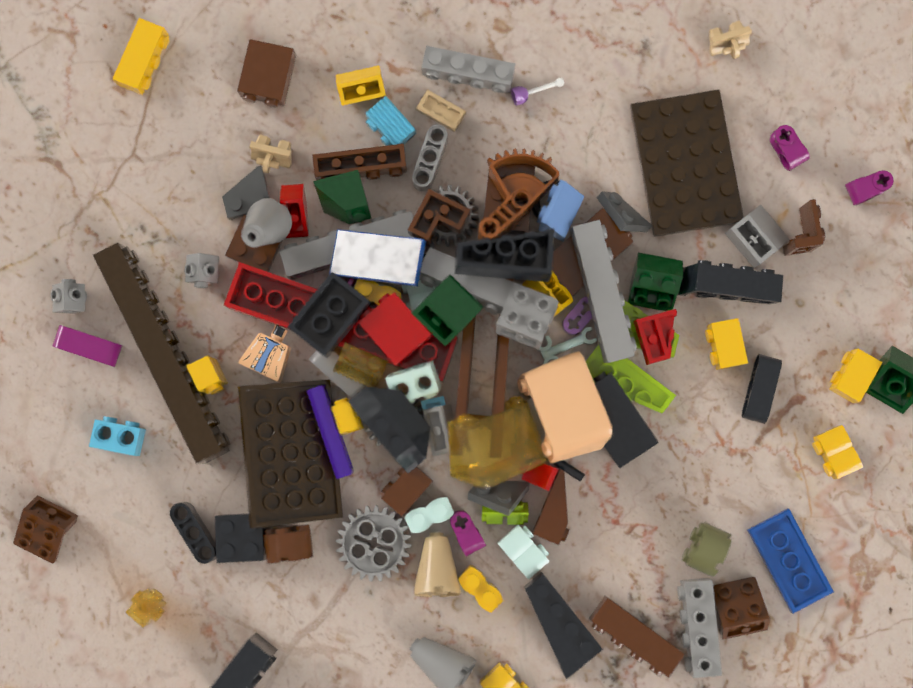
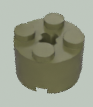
M701 522L698 528L694 527L689 538L692 540L690 548L685 549L681 560L686 562L687 566L714 577L719 571L715 569L716 565L719 563L723 564L732 541L729 538L732 534L709 523Z

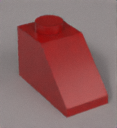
M304 184L281 185L279 201L281 205L284 204L287 207L292 218V226L286 238L309 237Z
M529 458L528 462L523 461L519 473L522 474V480L549 491L558 469Z

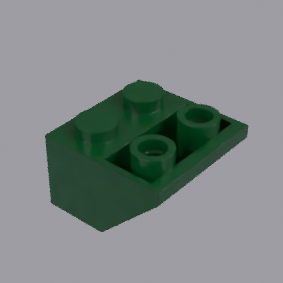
M638 252L627 302L634 306L665 312L673 310L683 279V261Z
M449 274L418 305L412 314L446 346L483 309V306Z

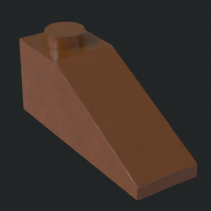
M558 469L532 531V534L557 545L561 541L565 542L570 530L566 528L568 517L565 473L561 469Z

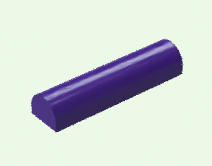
M326 385L306 390L336 479L352 475L354 469L343 436L339 434Z

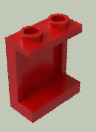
M393 292L391 295L387 293L378 300L379 305L374 310L371 308L366 310L360 316L362 320L358 323L397 367L432 336L397 294Z

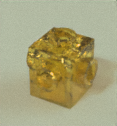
M148 588L143 592L139 590L130 600L133 604L125 613L144 628L152 620L156 622L164 614L165 611L162 608L167 603L163 600L164 596L156 589L151 590Z

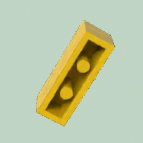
M141 18L138 19L112 78L118 86L141 95L144 94L145 90L149 89L152 81L151 75L154 69L158 68L161 52L163 49H166L169 43V34L164 27Z

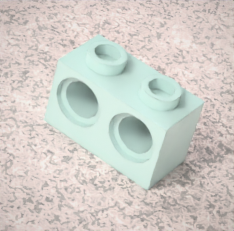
M433 360L389 373L385 378L389 389L399 390L398 384H406L409 387V392L403 394L411 404L415 402L416 398L422 396L424 399L435 397L442 387ZM420 377H428L431 380V385H422Z

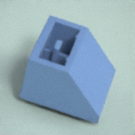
M560 180L558 186L554 184L546 201L549 205L548 207L543 205L538 216L537 223H540L538 230L542 232L546 229L554 228V238L563 242L585 196L563 180Z

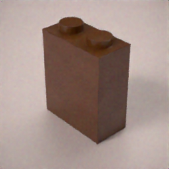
M249 39L237 89L240 97L249 103H256V101L265 102L266 106L277 108L278 105L285 106L296 59L294 48Z

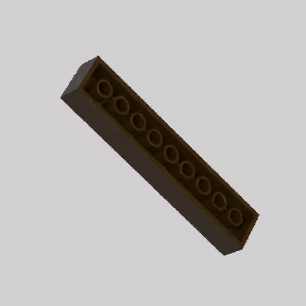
M117 242L94 254L93 257L195 463L206 464L229 452L228 446L230 441L225 433L221 434L217 426L220 424V421L215 412L211 413L208 407L210 401L206 393L198 391L187 368V364L190 361L186 353L180 351L177 345L180 341L176 333L170 331L167 325L170 321L164 310L160 311L157 305L160 302L154 290L150 291L147 285L150 282L144 270L140 271L137 265L140 261L135 251H130L128 246L125 247Z

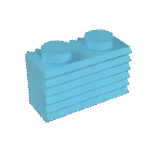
M384 96L383 99L365 113L368 119L366 124L373 132L377 130L382 135L380 139L385 146L405 144L416 135V129L387 96Z

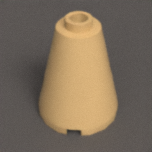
M430 533V537L425 538L414 587L415 596L453 597L461 594L449 539L444 537V533Z

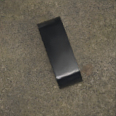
M762 354L757 355L742 409V418L762 424L767 422L782 367V360Z
M188 502L174 504L170 509V518L194 558L201 564L214 561L216 559V542L194 506ZM181 506L187 510L185 519H181L178 516V509ZM193 526L197 527L200 532L197 539L190 536V529ZM204 546L209 547L212 551L209 559L204 558L202 555Z

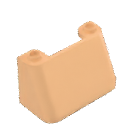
M580 352L567 354L520 375L517 381L518 389L525 396L532 397L546 433L544 443H542V451L544 456L548 457L550 464L603 448L612 435V427L585 359Z

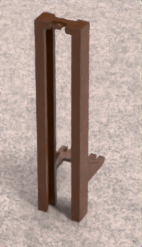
M475 316L463 328L452 454L464 455L466 428H469L470 425L473 428L479 427V429L487 427L490 430L488 457L500 458L509 338L497 334L491 416L468 414Z

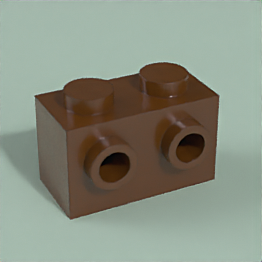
M415 467L409 473L401 468L397 472L400 477L395 483L389 481L382 489L384 495L381 499L401 517L433 482L418 467Z

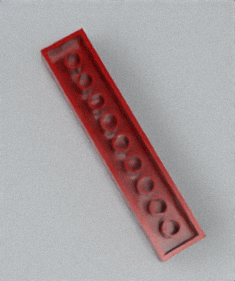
M239 262L223 306L290 330L288 325L317 289ZM361 318L337 346L395 366L358 323L362 320ZM429 331L432 337L397 367L405 369L433 360L439 380L443 383L458 342V337L455 336L444 346Z

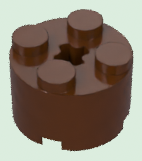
M309 524L264 530L267 564L280 563V560L291 562L313 557Z

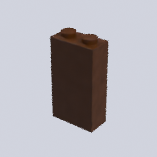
M602 208L586 223L600 220L601 225H605L607 231V238H605L606 246L611 248L613 260H615L633 243L631 239L633 236L630 231H620L609 214ZM570 236L553 251L552 271L557 276L559 283L573 297L584 287L572 237Z

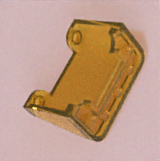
M509 397V400L504 403L505 411L484 419L477 420L471 415H460L458 419L448 422L451 477L478 487H490L546 462V457L542 451L543 442L529 404L523 397Z

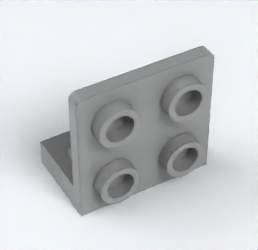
M514 283L497 322L496 333L539 350L558 300Z

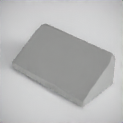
M442 405L423 410L424 419L431 427L429 442L432 455L436 456L452 452L455 420L451 405Z

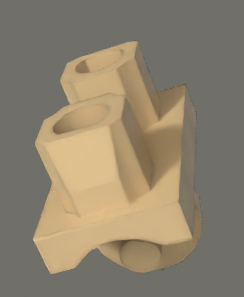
M736 21L729 25V32L723 33L719 27L711 29L709 31L710 55L715 56L723 53V55L731 54L733 59L739 58L740 50L746 49V46L750 45L749 38L752 33L750 26L744 27L741 21Z
M259 135L256 142L251 141L249 146L251 149V159L256 160V164L263 165L264 173H269L271 168L279 169V166L291 167L290 142L281 140L278 147L270 146L271 139L263 135Z

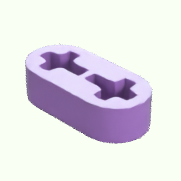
M587 296L583 297L563 321V330L569 335H576L581 332L592 319L591 311H587L584 316L580 313L584 308L582 303H588ZM577 316L581 318L577 323L578 329L573 328L570 330L568 328V320L573 321Z

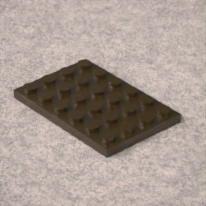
M720 89L632 103L630 110L653 237L736 224L742 220L744 216Z
M330 379L238 386L250 528L343 518L340 479L335 477L306 391L326 385L332 403Z

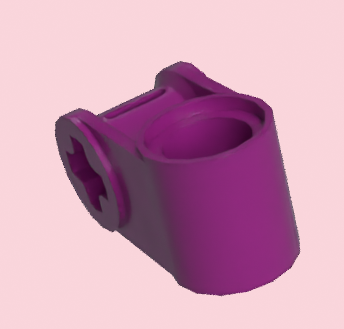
M782 125L771 133L770 144L786 170L791 171L810 159L807 148L800 141L791 126ZM785 135V139L781 140L779 136Z
M882 170L845 184V187L853 205L856 206L890 189L894 179L890 172ZM877 181H883L884 184L878 185Z
M462 510L455 511L450 517V524L457 536L456 539L467 557L484 548L486 544L467 512ZM457 516L466 517L467 520L464 521L465 526H455L454 523L457 522Z

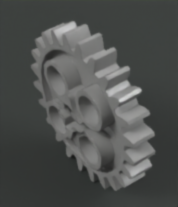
M375 505L372 512L369 506L365 507V513L357 509V517L349 514L351 522L343 521L342 524L346 529L338 530V533L343 538L336 540L337 543L342 544V547L338 548L336 552H343L344 554L339 561L347 560L348 563L344 568H354L352 576L360 572V580L365 575H368L369 581L372 582L374 575H377L378 580L382 581L384 573L388 578H391L390 570L398 573L399 568L397 564L403 566L406 564L402 556H410L408 552L404 551L405 548L412 546V544L405 542L406 539L411 537L410 534H404L408 525L401 527L400 523L403 518L395 520L396 512L394 511L388 515L387 507L382 512H379L378 505ZM363 522L371 523L373 526L371 534L365 535L362 533L361 524ZM387 529L392 530L395 534V539L392 542H386L382 537L383 532ZM358 535L367 540H372L376 537L377 543L390 546L394 550L391 552L379 546L371 549L370 543L359 541L354 536ZM361 544L365 548L364 556L357 557L353 553L354 545ZM377 552H383L387 555V562L385 564H378L375 561V554Z

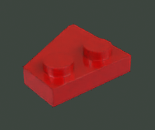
M677 309L633 321L646 365L671 358V341L674 338L675 331L673 330L674 317L677 316Z

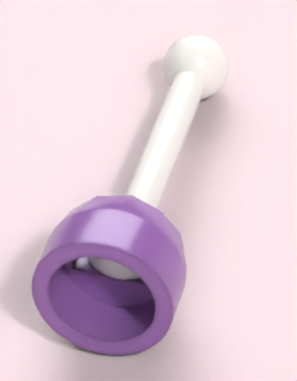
M557 78L555 82L530 90L522 86L511 88L513 102L516 106L521 105L528 100L530 94L554 86L562 87L564 80Z

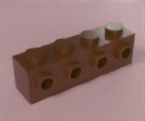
M404 144L312 154L316 180L354 170L359 171L361 178L367 177L368 180L379 179L380 175L388 174L389 177H399L407 172Z
M607 596L603 597L589 617L593 622L592 628L602 635L604 632H607L612 636L610 641L621 649L623 646H626L631 650L629 655L641 663L643 660L651 665L649 669L659 677L664 674L669 678L685 655Z

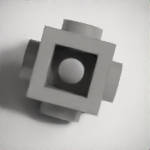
M203 253L187 255L184 269L186 275L185 282L194 283L196 288H208V284L218 283L219 256Z
M62 279L61 283L53 285L50 296L53 301L54 313L75 314L85 311L87 299L85 284L76 283L75 279Z

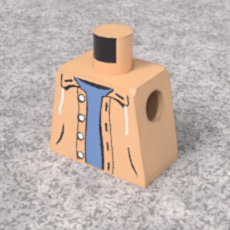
M275 325L270 337L259 333L238 363L281 383L291 352V347L282 343L288 330Z

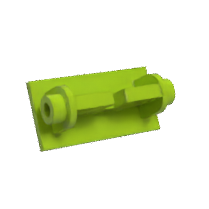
M520 501L510 516L482 505V522H486V524H503V517H507V524L524 525V523H528V502Z

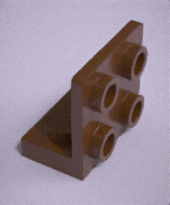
M816 199L809 200L799 208L803 234L796 235L795 239L789 240V243L783 247L784 256L809 253L824 244L825 231L820 226L819 220L821 218V208L816 204Z
M37 495L22 510L13 544L54 564L57 560L64 535L76 523L78 515Z
M755 577L713 585L715 606L721 621L720 634L722 640L768 630L770 617Z

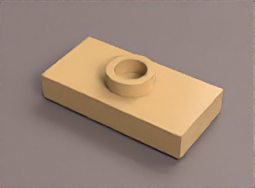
M428 89L416 107L418 112L453 132L457 130L466 115L465 110Z

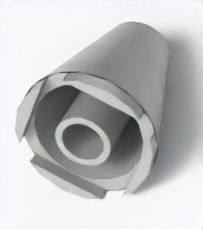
M265 198L255 202L249 208L242 230L243 241L248 246L259 247L278 243L285 239L292 226L289 210L284 204L281 205L272 198Z
M423 637L421 640L417 638L409 649L412 651L411 658L437 688H459L460 685L463 686L475 667L474 663L477 662V660L426 637Z

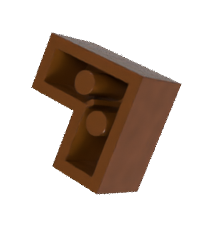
M428 189L408 228V235L424 239L428 245L439 225L460 235L471 215V209Z

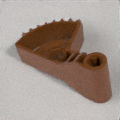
M515 148L512 155L505 150L504 157L497 153L495 154V161L490 157L487 159L489 176L504 202L488 218L480 222L477 240L495 239L508 235L514 226L552 189V186L556 185L560 173L551 165V157L544 160L543 152L537 157L535 156V150H532L531 154H526L525 148L522 149L521 154H518ZM511 164H528L542 169L552 179L546 185L537 177L526 173H515L501 179L496 170ZM522 198L527 202V204L524 206H519L516 204L515 200Z

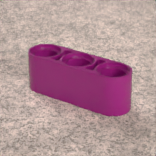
M59 325L52 347L113 367L116 366L123 346Z

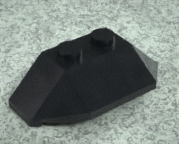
M366 386L348 401L368 428L407 473L411 472L426 459L431 427L401 390Z

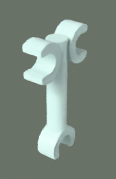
M587 327L581 332V335L552 347L551 338L546 336L547 346L540 347L538 350L544 359L543 365L548 363L549 360L558 359L555 355L583 343L587 345L594 344L597 341L596 338L588 340L585 336L592 328Z

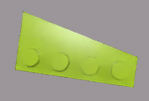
M599 344L585 361L592 379L603 371L606 374L611 371L630 400L659 413H663L676 397V394L628 358L604 363Z

